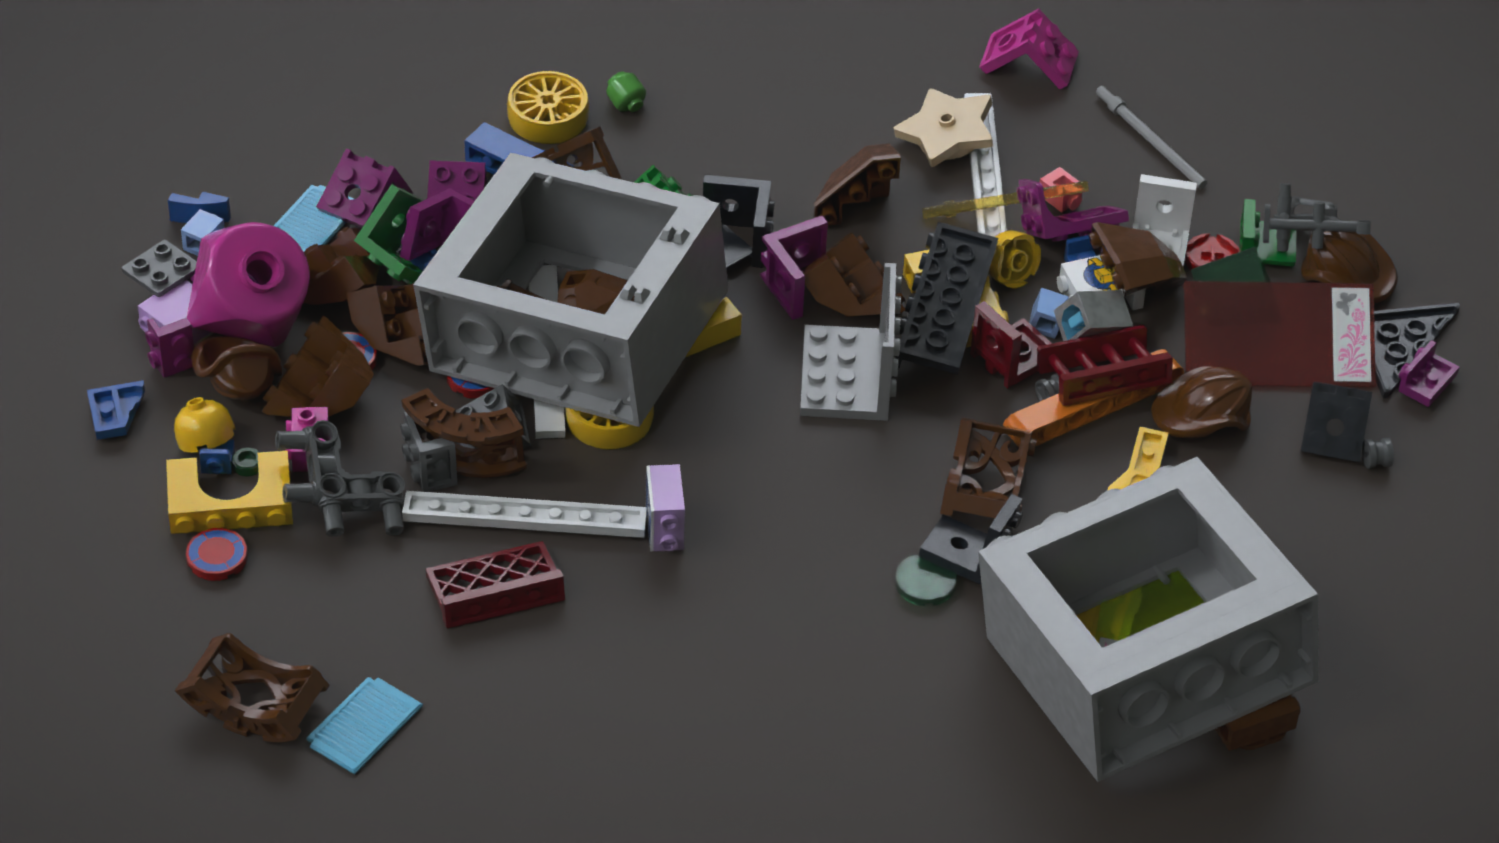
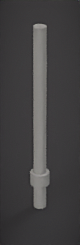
M1100 86L1096 90V94L1107 103V108L1113 114L1120 115L1191 182L1197 183L1199 189H1203L1207 185V180L1126 107L1125 101L1119 96H1114L1104 86Z

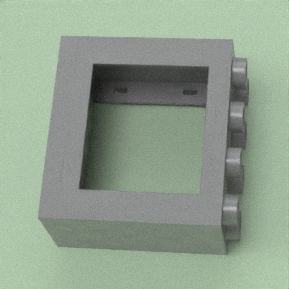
M510 153L413 284L429 371L492 388L503 384L514 394L640 427L729 290L719 203L712 202L700 195L687 196L659 189L646 182L634 183L609 177L597 170L584 171L555 164L553 161L543 157L531 158ZM544 263L575 271L595 269L627 280V283L605 315L496 287L497 285L501 286L508 278L512 280V283L526 289Z
M1198 457L1176 466H1163L1157 469L1149 478L1121 490H1107L1091 503L1067 513H1054L1047 517L1042 524L1012 537H998L986 548L978 551L988 640L1097 782L1319 682L1318 593ZM1175 571L1181 573L1205 602L1104 648L1101 647L1077 617L1078 614L1157 579H1160L1166 585L1170 582L1167 575Z

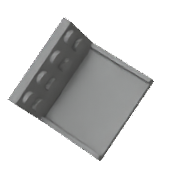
M896 263L884 264L879 329L823 325L804 326L800 416L888 421L890 397H896V379L891 378L898 375V359H893V356H899L900 338H894V335H900L901 317H895V314H900L901 296L895 295L896 293H901L902 276L896 275Z

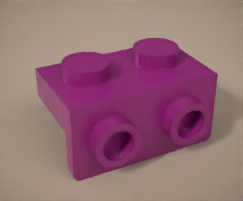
M153 318L148 319V331L145 332V337L151 349L147 355L152 368H158L164 378L192 368L191 355L194 343L192 326L188 319L184 318L160 328Z
M1433 340L1425 348L1420 347L1413 361L1410 364L1405 363L1398 376L1401 379L1399 392L1427 407L1453 381L1459 371V366L1435 354L1437 342Z

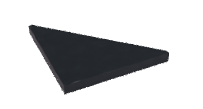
M1459 303L1370 311L1371 369L1383 398H1388L1401 382L1398 376L1404 364H1410L1413 361L1420 347L1425 348L1431 340L1435 341L1458 314Z

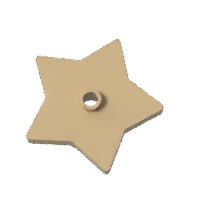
M931 88L928 90L921 111L894 126L895 137L919 145L926 154L931 167L937 166L944 160L963 157L974 149L993 147L992 136L983 123L992 106L991 95L956 99Z

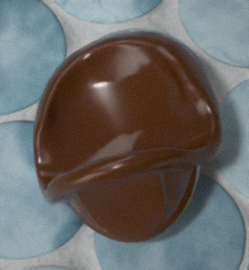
M1324 231L1322 249L1312 248V234L1310 235L1307 255L1301 265V275L1304 280L1319 281L1331 289L1369 288L1370 305L1381 303L1393 294L1398 280L1396 268L1384 248L1370 234Z
M220 336L205 339L194 347L191 355L195 374L199 377H209L215 390L231 399L241 401L256 399L269 389L274 376L282 375V366L278 353L267 345H262L245 338Z
M1202 366L1192 369L1160 391L1152 404V418L1161 431L1168 432V435L1177 438H1204L1225 427H1237L1241 431H1246L1251 424L1249 409L1252 399V382L1241 372L1225 367Z

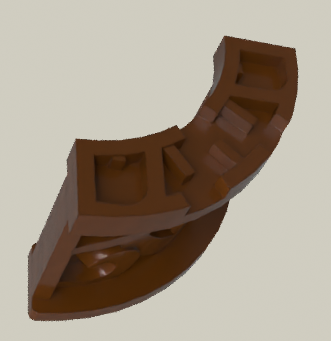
M600 126L558 145L559 151L555 152L554 148H550L532 157L547 158L551 161L553 160L555 164L584 171L605 167L609 177L622 180L603 139L605 135ZM592 142H594L602 162L593 163L594 151ZM569 155L574 156L575 162L573 164L581 162V166H569L567 164V157Z
M429 388L401 400L402 407L414 420L422 443L443 438L457 443L470 444L478 448H468L455 443L458 475L478 478L498 477L516 473L527 468L522 443L523 427L510 407L492 412H471V416L457 413L455 408L440 401Z
M962 417L953 459L958 461L957 469L950 468L940 514L952 516L955 510L996 518L1008 500V494L1013 491V495L1018 497L1020 495L1027 457L1034 456L1037 439L1031 438L1032 431ZM973 428L995 433L991 441H989L985 436L973 430ZM1007 434L1020 437L1021 442L1018 451L1012 453L1008 450L1011 440L1004 442L999 451L996 445L1001 435ZM981 453H983L984 457L980 460ZM976 456L979 462H972L970 457ZM991 460L1001 473L1005 483L994 490L982 493L979 483L963 474L979 473L987 467ZM1019 464L1017 476L1015 477L1011 467Z
M232 633L212 638L204 654L185 681L180 682L175 692L201 715L207 717L210 713L224 722L223 728L239 735L248 737L250 733L261 735L263 741L267 742L296 740L301 733L298 725L319 693L327 691L330 686L322 677V674L312 665H287L263 657L244 645ZM218 653L222 656V670L224 673L213 663ZM208 669L212 677L204 680L202 676ZM264 682L272 693L274 700L261 701L250 707L242 705L240 694L234 685ZM227 692L231 695L232 699L227 697Z

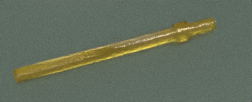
M1088 181L1045 187L1043 191L1044 197L1047 199L1089 192ZM1017 192L960 202H955V200L943 201L944 204L923 207L922 213L923 219L943 215L948 218L957 216V213L1020 202L1017 198Z

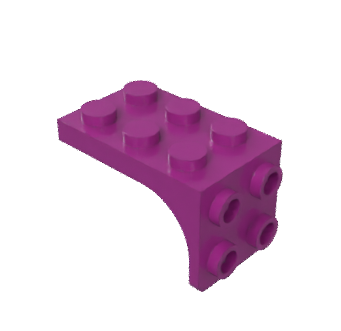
M1029 179L1019 180L1017 198L1022 203L1023 208L1021 224L1029 235L1043 239L1051 238L1052 241H1062L1068 239V234L1078 233L1079 236L1092 233V224L1096 222L1120 226V223L1129 221L1128 210L1110 205L1053 216L1047 208L1042 183Z

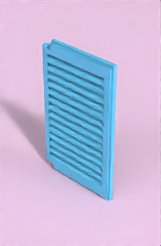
M311 185L274 225L288 233L300 245L303 252L314 244L327 245L347 223L320 212L316 208L326 188L322 185L318 187Z
M367 677L306 739L308 742H311V749L355 775L423 707V704L380 678L374 681Z

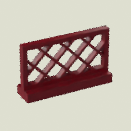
M543 541L425 569L426 577L442 611L446 629L565 600L564 576L560 569H556ZM536 553L541 555L537 561L525 558ZM502 561L511 563L507 568L496 565ZM519 565L530 568L527 573L516 571ZM473 568L481 569L478 575L467 571ZM538 571L544 572V573L535 575ZM490 572L501 575L497 581L486 578ZM444 575L452 577L448 582L436 579V577ZM460 579L471 582L467 588L456 585Z

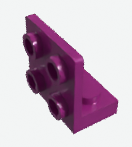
M429 160L427 199L450 188L475 201L483 191L484 183L487 182L486 164L483 162Z

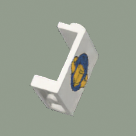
M1100 255L1061 264L1060 276L1057 277V286L1061 293L1068 296V299L1078 291L1117 290L1111 276L1112 272L1110 269L1105 270ZM1146 288L1127 296L1123 294L1132 310L1143 308Z

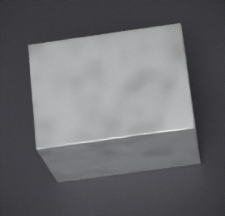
M1121 290L1078 291L1053 310L1063 341L1133 327Z

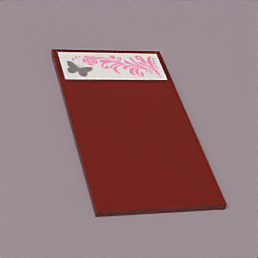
M1184 281L1185 373L1198 367L1213 366L1225 367L1241 372L1252 382V386L1311 387L1312 381L1343 387H1376L1373 284Z

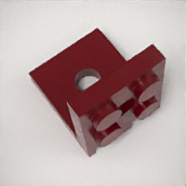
M985 301L976 305L970 355L973 358L981 355L986 360L985 369L992 375L997 372L1004 376V386L1007 389L1038 372L1037 348L1052 343L1026 319L1023 318L1011 325Z

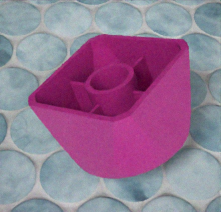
M257 222L234 225L205 235L201 238L187 312L188 321L196 329L231 337L245 338L272 347L280 345L286 340L302 308L308 290L310 271L302 248L282 229ZM248 274L254 276L259 284L253 282Z

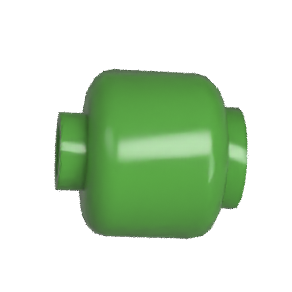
M622 71L609 79L606 94L620 112L629 110L630 112H635L644 104L646 89L635 74Z

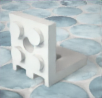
M1141 174L1133 228L1150 231L1176 253L1182 266H1184L1197 183ZM1166 200L1169 201L1171 205H1163L1159 203V201Z

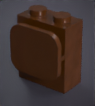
M1288 695L1224 724L1215 730L1229 751L1237 748L1254 750L1278 742L1285 737L1287 731L1296 729L1301 707L1296 697Z

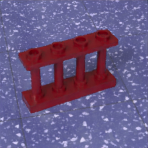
M1144 325L1043 345L1037 348V371L1040 374L1053 371L1059 376V401L1063 406L1172 383L1173 357L1168 352L1156 355L1149 353L1147 350V328ZM1134 354L1138 356L1137 359L1124 361L1122 358ZM1106 360L1112 363L1099 367L1095 364L1096 362ZM1083 366L1085 369L1075 372L1068 370V368Z

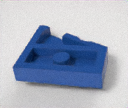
M144 380L87 390L97 440L127 435L145 393Z

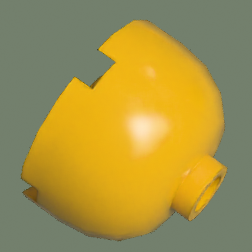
M1008 230L998 233L995 236L999 239L989 275L1006 287H1022L1028 283L1023 280L1027 279L1030 274L1035 275L1041 261L1040 246L1035 243L1033 236L1024 232Z
M202 397L193 398L186 403L187 405L181 409L175 418L174 431L179 449L184 452H199L197 447L207 445L208 449H213L226 443L234 436L233 430H235V426L228 409L214 400H204Z

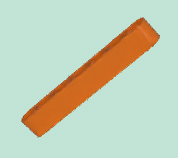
M1160 349L1150 354L1156 355L1166 353L1167 351L1166 349ZM1174 358L1172 381L1184 374V369ZM1168 384L1065 406L1059 401L1058 393L1011 414L1006 418L1003 426L1032 431L1031 438L1037 439L1036 446L1154 395ZM1008 435L1020 447V437Z

